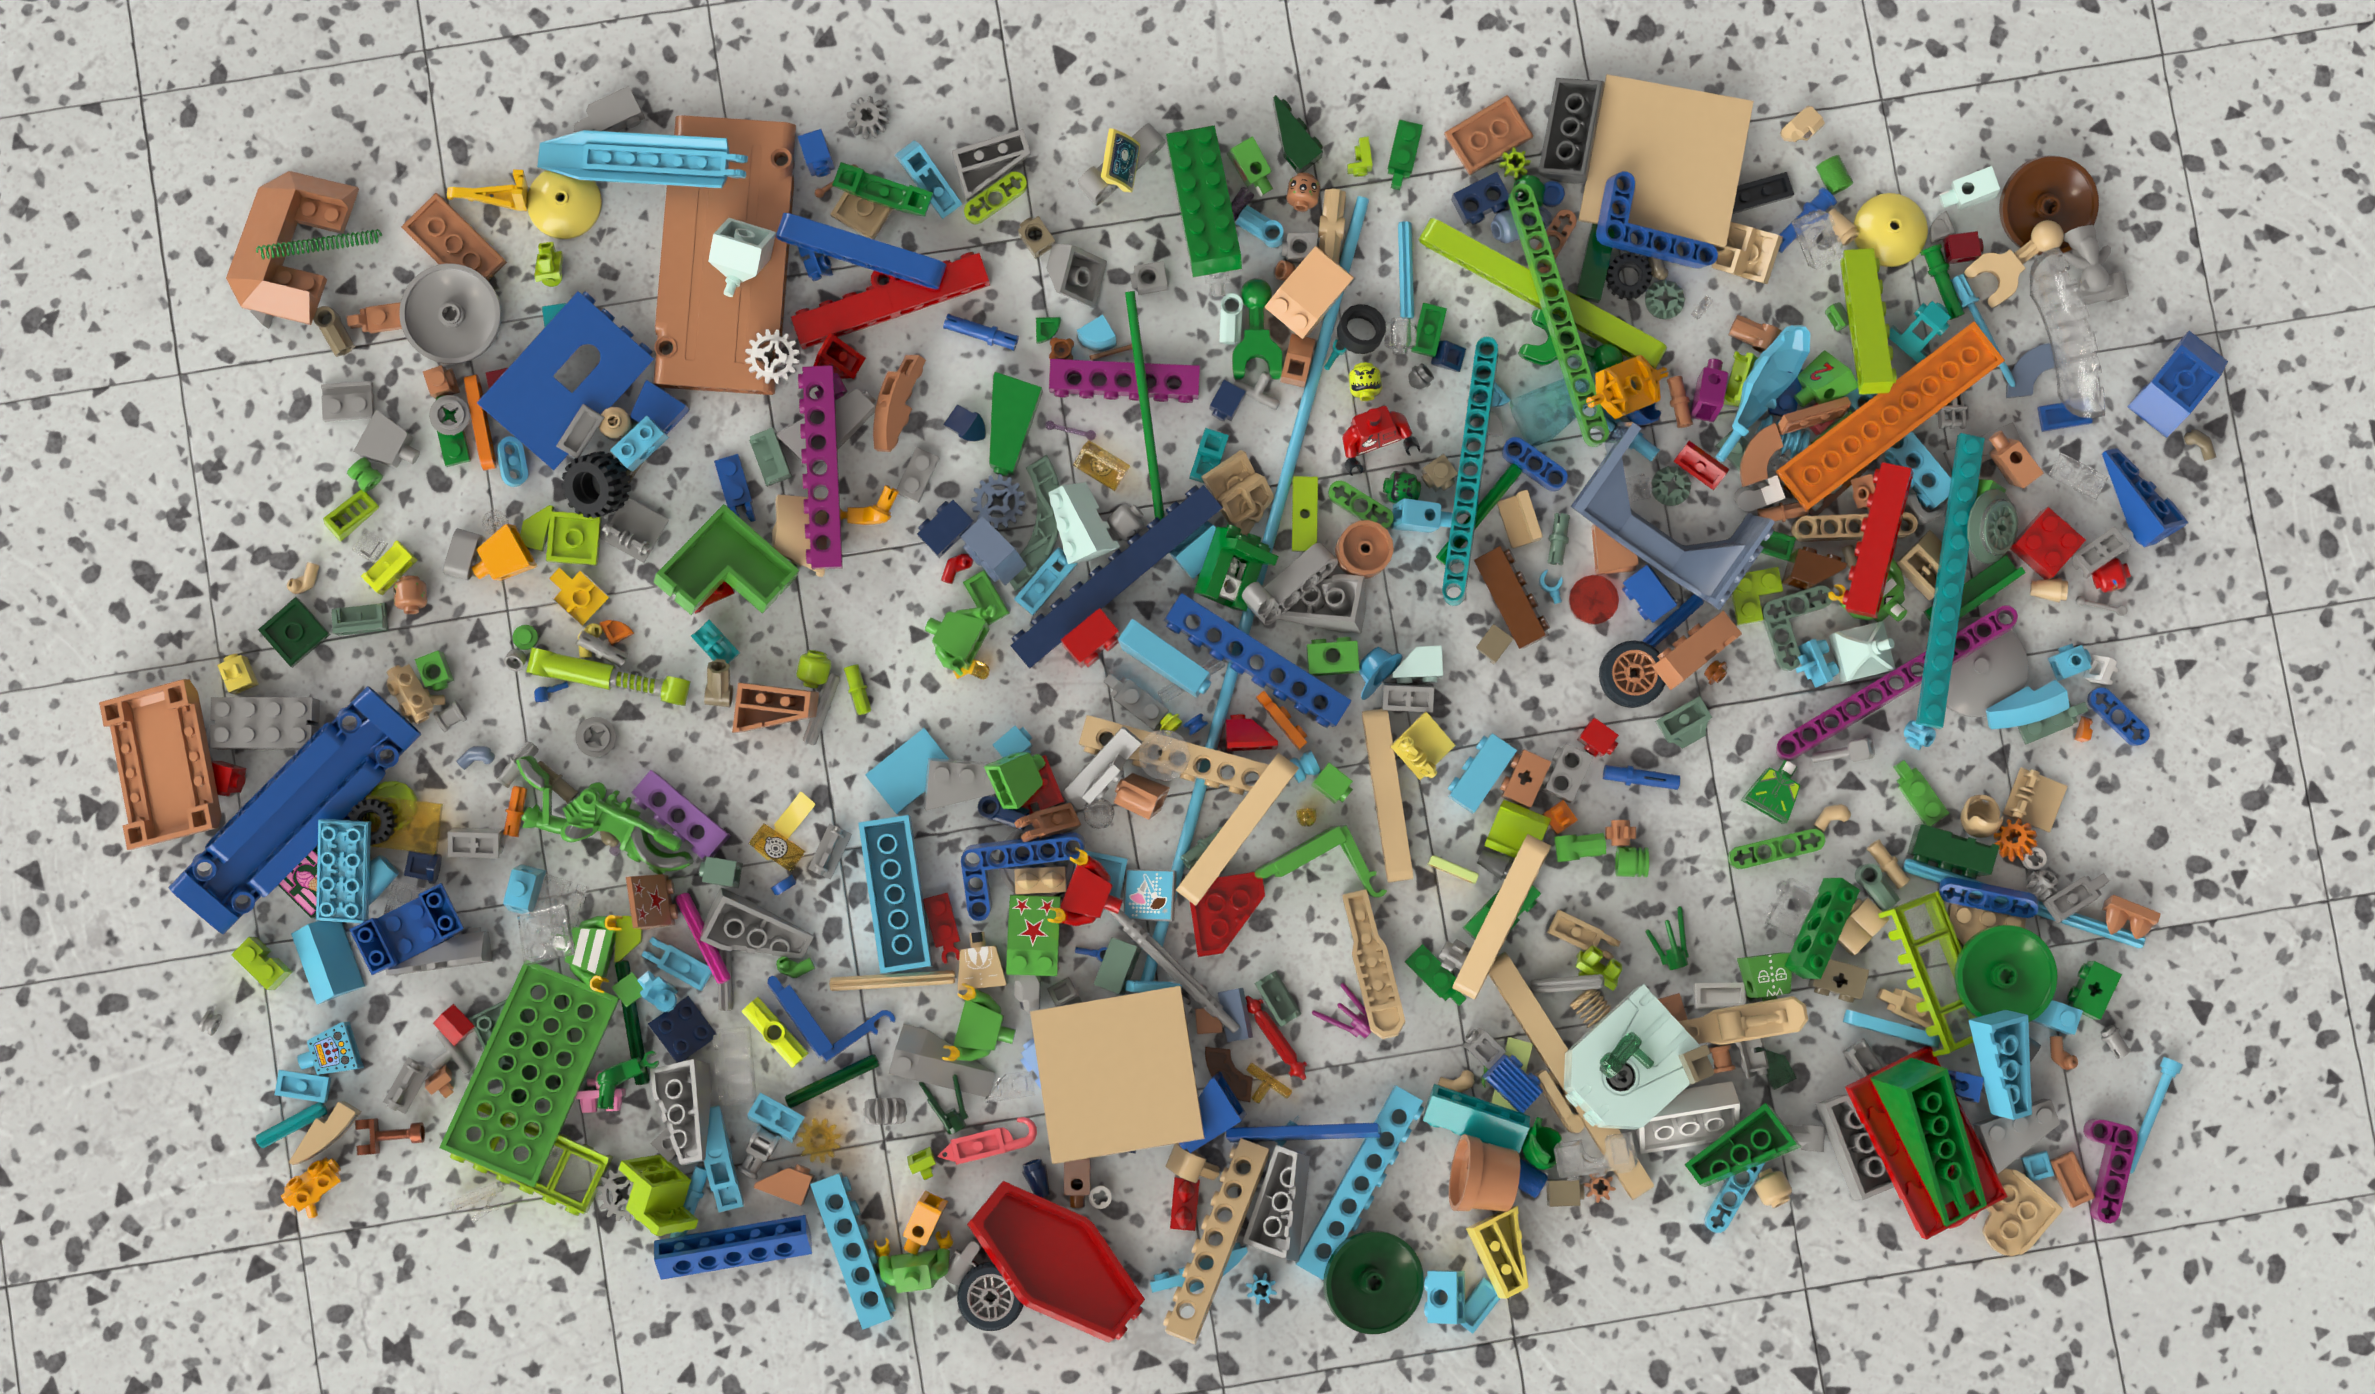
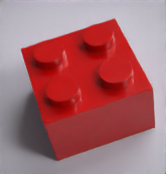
M2047 507L2040 511L2021 532L2010 550L2044 580H2047L2057 574L2086 539L2052 509Z
M1099 608L1063 637L1061 643L1081 668L1085 665L1089 668L1099 660V653L1104 649L1108 652L1119 643L1118 638L1120 634L1119 630Z

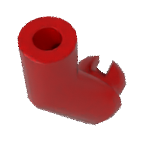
M965 553L949 558L941 581L953 584L956 573L970 568L973 564V559Z

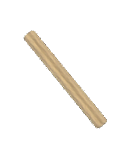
M953 970L832 977L829 984L831 991L955 983V972Z

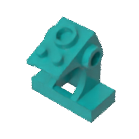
M1931 301L1928 305L1922 303L1914 312L1917 318L1903 333L1894 325L1891 326L1889 339L1919 363L1928 356L1922 349L1936 334L1940 337L1950 325L1947 321L1951 316L1947 314L1948 310L1938 302L1934 303ZM1921 320L1933 329L1924 340L1912 331Z

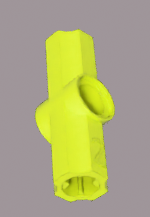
M759 997L751 1001L741 1011L763 1035L764 1039L776 1049L792 1068L809 1054L788 1030L786 1025L774 1015ZM773 1025L779 1026L782 1032L777 1040L772 1039L769 1035V1030Z

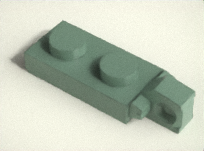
M2069 701L2070 708L2041 721L2017 726L2025 745L2073 726L2074 723L2078 722L2076 716L2089 711L2086 703L2082 702L2071 706Z

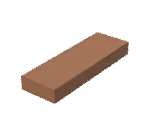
M1843 397L1785 414L1777 425L1779 434L1784 435L1841 418L1850 407L1851 402L1848 397Z

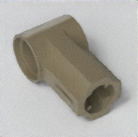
M328 306L318 307L313 320L321 330L334 355L339 357L351 352L355 345L343 326L338 313ZM331 314V322L329 324L323 325V318L326 315Z
M716 659L709 662L707 666L704 704L730 708L733 699V685H730V665L723 659Z

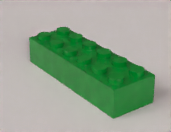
M1215 125L1167 133V149L1192 276L1199 277L1242 269L1241 251Z

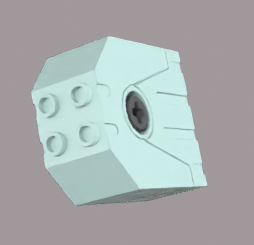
M1643 984L1635 988L1565 1052L1564 1090L1568 1093L1565 1097L1574 1107L1579 1106L1585 1112L1583 1117L1591 1126L1597 1125L1598 1128L1633 1130L1642 1128L1690 1084L1679 1055L1696 1049L1700 1045ZM1707 1055L1710 1063L1712 1064L1714 1060L1709 1055ZM1616 1073L1620 1076L1617 1079L1618 1082H1615L1614 1078L1616 1077Z

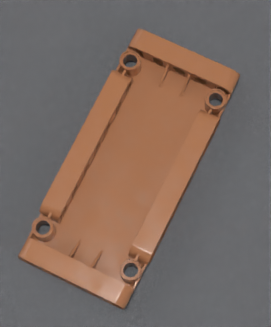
M676 116L674 135L727 138L730 154L748 156V162L741 164L729 161L728 169L743 170L746 172V178L727 177L723 188L667 185L655 320L657 341L654 346L656 359L653 384L660 388L774 395L776 387L774 379H771L769 384L765 383V377L757 380L756 374L758 372L750 373L749 368L753 365L746 364L745 359L751 357L745 350L752 349L753 346H751L749 341L754 340L756 342L758 340L757 333L761 334L762 337L766 336V329H769L771 335H774L777 329L780 331V337H782L790 244L782 242L775 237L770 261L757 276L741 282L740 286L736 287L733 297L723 294L727 285L725 281L727 277L708 260L713 234L728 218L777 233L783 213L792 214L794 175L792 173L795 166L796 125L776 121ZM780 157L788 158V162L784 166H779L776 162ZM770 341L763 343L759 348L764 349L770 345ZM673 344V351L670 354H662V348L665 345ZM775 347L774 351H772L773 356L771 360H769L770 367L771 363H773V360L779 358L775 353ZM756 358L757 365L764 371L765 363Z

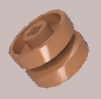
M1370 520L1357 521L1348 526L1338 538L1335 546V558L1338 560L1340 569L1347 575L1364 576L1365 579H1369L1379 574L1391 561L1394 551L1393 540L1388 530L1381 524ZM1361 545L1363 549H1368L1367 553L1361 551Z

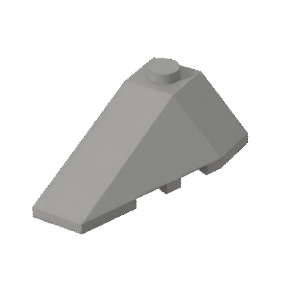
M1337 574L1333 575L1332 578L1322 580L1278 619L1336 632L1361 634L1366 612L1365 577Z
M722 887L709 909L700 936L701 941L725 951L739 950L753 954L758 952L772 954L773 956L803 959L814 938V935Z
M481 927L465 929L466 934L457 935L387 969L386 975L393 976L492 962L489 932H481Z
M903 1024L895 1047L889 1074L955 1090L953 1075L956 1074L961 1092L989 1098L995 1077L993 1071L976 1060H943L942 1057H949L951 1053L950 1049L943 1048V1046H952L951 1044L927 1029Z
M692 1059L650 1069L652 1095L655 1102L659 1104L662 1112L661 1118L663 1123L667 1124L671 1134L670 1140L680 1165L704 1161L706 1157L712 1092L710 1063Z

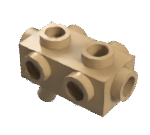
M410 664L404 667L397 665L386 672L389 676L387 688L390 694L397 698L402 715L408 718L410 723L420 724L426 721L434 707L433 705H445V696L430 695L428 689L422 687Z

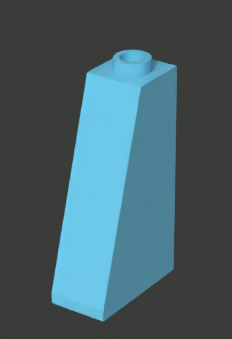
M1131 619L1118 638L1124 652L1197 698L1200 693L1205 694L1210 687L1211 676L1207 670L1134 619Z

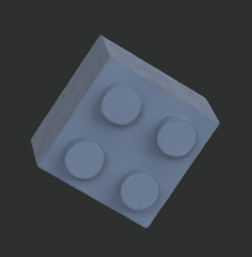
M983 516L961 536L965 542L963 546L965 551L978 566L985 570L995 583L1000 580L1004 585H1007L1027 566L1016 549Z

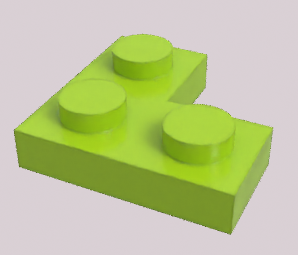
M1779 567L1747 572L1731 594L1737 626L1764 620L1759 596L1783 592Z

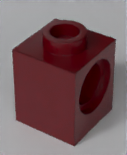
M1978 231L1948 235L1943 240L1946 263L1949 264L1976 261L1984 250L1983 240L1979 238Z

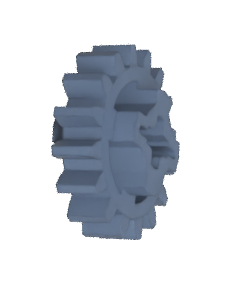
M999 474L997 480H994L990 475L987 484L981 480L982 488H974V492L978 496L971 498V501L977 504V506L972 508L973 512H980L977 520L983 516L990 524L994 523L996 530H998L999 524H1003L1005 528H1008L1010 520L1016 524L1015 516L1023 515L1019 507L1026 506V503L1020 500V498L1025 496L1024 492H1017L1020 488L1019 483L1012 486V478L1009 477L1006 481H1003L1001 474ZM1002 486L1006 488L1004 490H994L993 487ZM986 494L988 503L982 508V498ZM1014 496L1015 506L1013 510H1011L1009 507V501ZM996 497L999 500L1004 498L1002 500L1004 505L1001 507L999 505L993 506L995 504L993 499ZM995 513L1002 514L1004 517L994 518L991 516Z

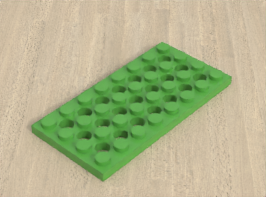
M525 959L439 1148L535 1188L620 998L606 992L594 991L585 983ZM537 986H543L546 989L545 996L539 1000L532 997V990ZM559 996H567L569 998V1005L565 1009H558L555 1006V1001ZM584 1005H589L593 1009V1013L588 1019L579 1017V1009ZM527 1009L535 1012V1019L530 1023H524L521 1019L523 1011ZM549 1019H556L559 1023L558 1029L553 1033L546 1032L545 1023ZM572 1029H580L582 1032V1038L578 1042H570L568 1039V1033ZM522 1033L525 1040L521 1046L515 1047L511 1044L510 1040L513 1034ZM540 1042H544L548 1046V1051L544 1056H537L534 1053L535 1045ZM562 1052L571 1054L572 1059L567 1066H561L557 1062V1058ZM505 1056H510L514 1060V1065L509 1070H503L500 1067V1061ZM528 1066L537 1068V1076L532 1080H527L523 1076L524 1069ZM551 1076H558L561 1079L560 1086L555 1090L547 1087V1080ZM494 1080H500L503 1083V1089L498 1094H493L489 1090V1085ZM522 1089L526 1092L527 1097L523 1103L517 1104L513 1101L512 1097L516 1090ZM542 1099L550 1102V1109L546 1113H538L536 1110V1104ZM488 1103L492 1106V1113L490 1116L482 1118L479 1116L478 1109L482 1104ZM507 1113H512L516 1117V1122L512 1127H504L502 1124V1118ZM530 1123L539 1125L540 1130L535 1137H528L525 1133V1129ZM473 1127H478L481 1130V1137L479 1140L472 1142L467 1137L468 1131ZM496 1137H502L505 1140V1146L501 1151H494L491 1148V1142ZM519 1147H526L529 1151V1155L524 1161H518L515 1158V1151Z

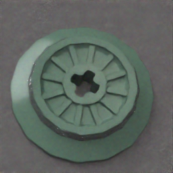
M1998 489L1987 490L1977 498L1968 520V542L1971 552L1977 560L1985 564L1995 563L2012 547L2018 532L2016 510L2007 495Z

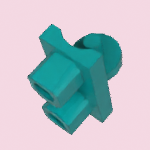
M710 619L691 635L694 641L713 661L723 659L729 664L740 654Z

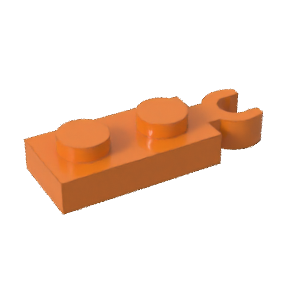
M1265 691L1256 696L1258 702L1265 708L1270 717L1298 751L1307 744L1305 740L1307 734L1299 725L1294 727L1288 720L1291 718L1289 712L1283 706L1278 707L1274 704Z

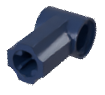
M991 795L982 797L977 806L978 812L983 817L1016 828L1014 824L1016 820L1030 815L1031 812L1023 807L1003 809L999 799ZM991 803H996V810L992 814H987V807ZM1025 827L1016 828V829H1019V830H1022V831H1023Z

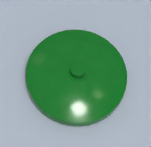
M1997 925L1978 932L1964 945L1955 966V985L1959 998L1966 1009L1976 1018L2008 1010L2028 1015V1022H2031L2039 1017L2049 1006L2057 987V967L2051 950L2039 936L2018 926Z

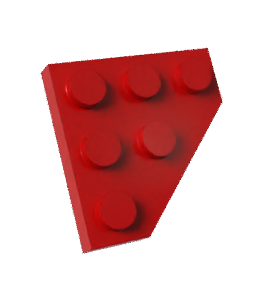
M1255 872L1217 877L1196 906L1190 902L1198 957L1223 954L1265 897L1263 878H1257Z

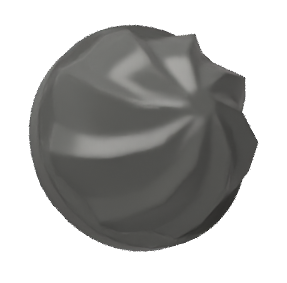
M1421 363L1418 367L1414 366L1409 373V384L1416 389L1429 387L1434 376L1428 367Z

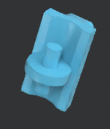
M1813 639L1798 646L1801 655L1798 659L1802 666L1795 670L1797 673L1804 671L1807 679L1812 680L1815 688L1832 681L1833 677L1840 672L1834 661L1827 664L1823 655L1829 652L1826 640L1816 641V639Z
M647 971L637 980L643 987V990L640 992L641 996L655 1005L657 1009L662 1012H669L676 1006L677 997L675 994L678 991L673 985L661 977H655L650 971Z

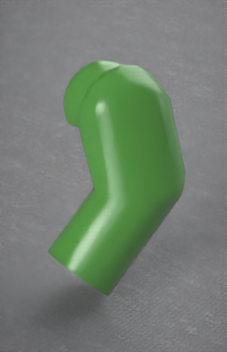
M783 956L776 962L778 971L791 978H798L815 969L811 958L797 963Z

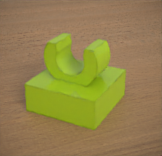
M931 1147L907 1156L908 1166L912 1175L920 1171L924 1180L933 1177L931 1166L935 1165L936 1162Z

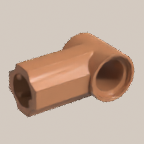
M1737 315L1728 335L1752 345L1754 350L1762 353L1782 331L1770 324L1763 323L1761 325Z

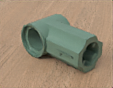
M1872 863L1861 865L1856 869V882L1863 886L1882 912L1891 908L1900 900L1882 875L1880 867ZM1866 868L1873 871L1874 878L1871 882H1867L1863 877V872Z

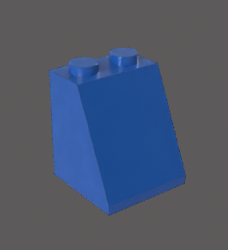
M1220 1071L1210 1079L1198 1097L1205 1139L1179 1143L1182 1149H1187L1189 1153L1240 1123L1247 1115Z

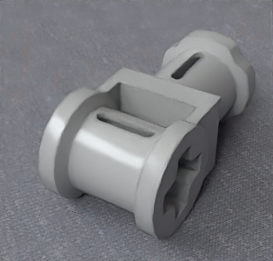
M759 1124L745 1150L748 1154L742 1165H738L737 1170L757 1180V1172L763 1161H768L782 1136L771 1134Z

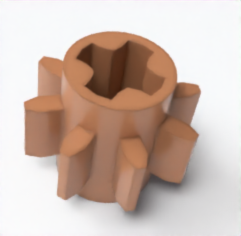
M1611 820V827H1605V839H1611V846H1630V839H1636V827H1630V820Z
M1601 1170L1598 1176L1589 1173V1183H1583L1589 1189L1586 1196L1590 1197L1594 1194L1595 1202L1599 1203L1600 1197L1610 1200L1609 1191L1616 1190L1609 1183L1613 1177L1603 1178L1604 1173ZM1599 1180H1601V1183L1605 1185V1189H1600L1599 1193H1597L1593 1185L1598 1184Z

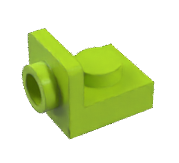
M1369 136L1360 137L1358 146H1354L1355 159L1360 162L1347 164L1348 175L1353 174L1354 177H1362L1372 171L1373 164Z

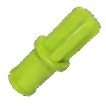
M859 664L845 667L844 672L850 688L848 693L852 695L857 714L864 715L871 712V706L866 693L868 687L864 685Z

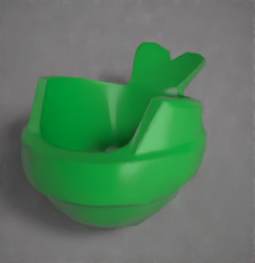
M1537 1117L1533 1126L1529 1127L1522 1151L1530 1164L1539 1169L1546 1170L1554 1167L1559 1160V1145L1562 1137L1556 1130L1541 1126L1543 1118Z

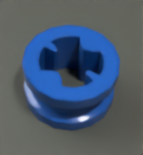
M1202 713L1183 725L1184 728L1189 729L1188 734L1190 736L1209 724L1207 721H1203Z

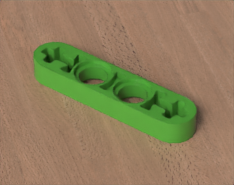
M1809 829L1735 847L1728 854V862L1735 869H1744L1815 852L1824 846L1825 836L1818 829ZM1810 833H1813L1814 837L1819 838V842L1815 844L1816 847H1813L1812 844L1802 845L1804 851H1801V843L1797 836L1800 835L1801 840L1810 838ZM1791 839L1794 841L1795 850L1792 853L1783 851L1782 843L1784 840ZM1761 845H1767L1771 849V855L1768 859L1759 857L1758 848ZM1752 847L1755 863H1752V858L1744 859L1743 865H1740L1739 861H1734L1737 851H1740L1741 854L1751 853L1748 848Z

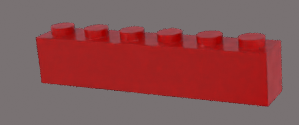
M1882 462L1880 469L1876 468L1873 477V483L1876 484L1874 493L1870 492L1867 501V507L1870 508L1869 515L1863 518L1861 532H1864L1862 542H1857L1855 556H1858L1856 566H1851L1848 578L1852 581L1850 590H1845L1842 604L1846 605V611L1849 613L1878 618L1914 475L1912 468Z

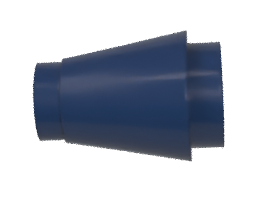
M1035 1159L1022 1165L1024 1169L1022 1174L1033 1194L1041 1198L1048 1196L1050 1191L1046 1164H1043L1042 1159Z

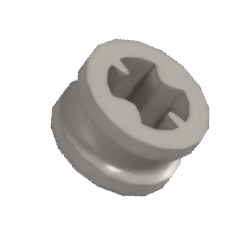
M208 1010L200 1022L199 1031L204 1032L206 1030L208 1035L212 1036L221 1023L222 1015H214L213 1011Z

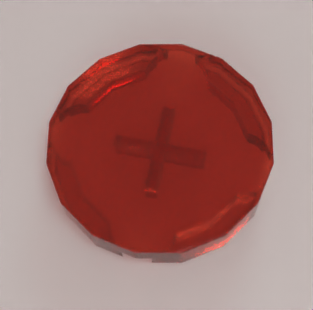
M1590 575L1581 578L1574 584L1570 591L1568 602L1570 611L1576 619L1589 625H1598L1613 617L1618 609L1619 596L1616 587L1610 580L1603 576Z

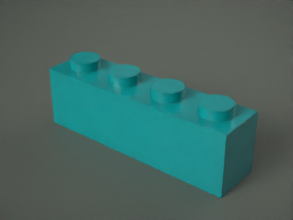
M1436 1084L1432 1087L1423 1115V1121L1432 1127H1442L1460 1136L1466 1134L1477 1137L1484 1143L1516 1150L1518 1153L1521 1151L1530 1126L1529 1115Z

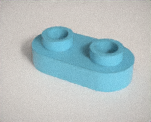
M508 436L498 443L496 452L502 480L510 487H518L527 480L528 468L522 443L516 437ZM505 447L511 448L512 454H507ZM510 471L517 474L516 479L510 476Z

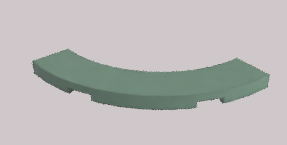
M1047 455L1026 467L1036 492L1037 516L1032 536L1027 546L1020 553L1027 566L1010 581L1015 592L1025 586L1047 561L1059 535L1048 492L1060 486L1054 467Z

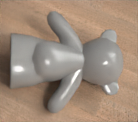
M2081 226L2065 233L2064 241L2068 242L2073 250L2072 253L2065 252L2062 258L2067 263L2083 270L2080 279L2081 290L2099 292L2106 287L2112 286L2114 284L2113 278L2101 266L2110 255L2111 247L2108 245L2104 246L2099 252L2094 226Z

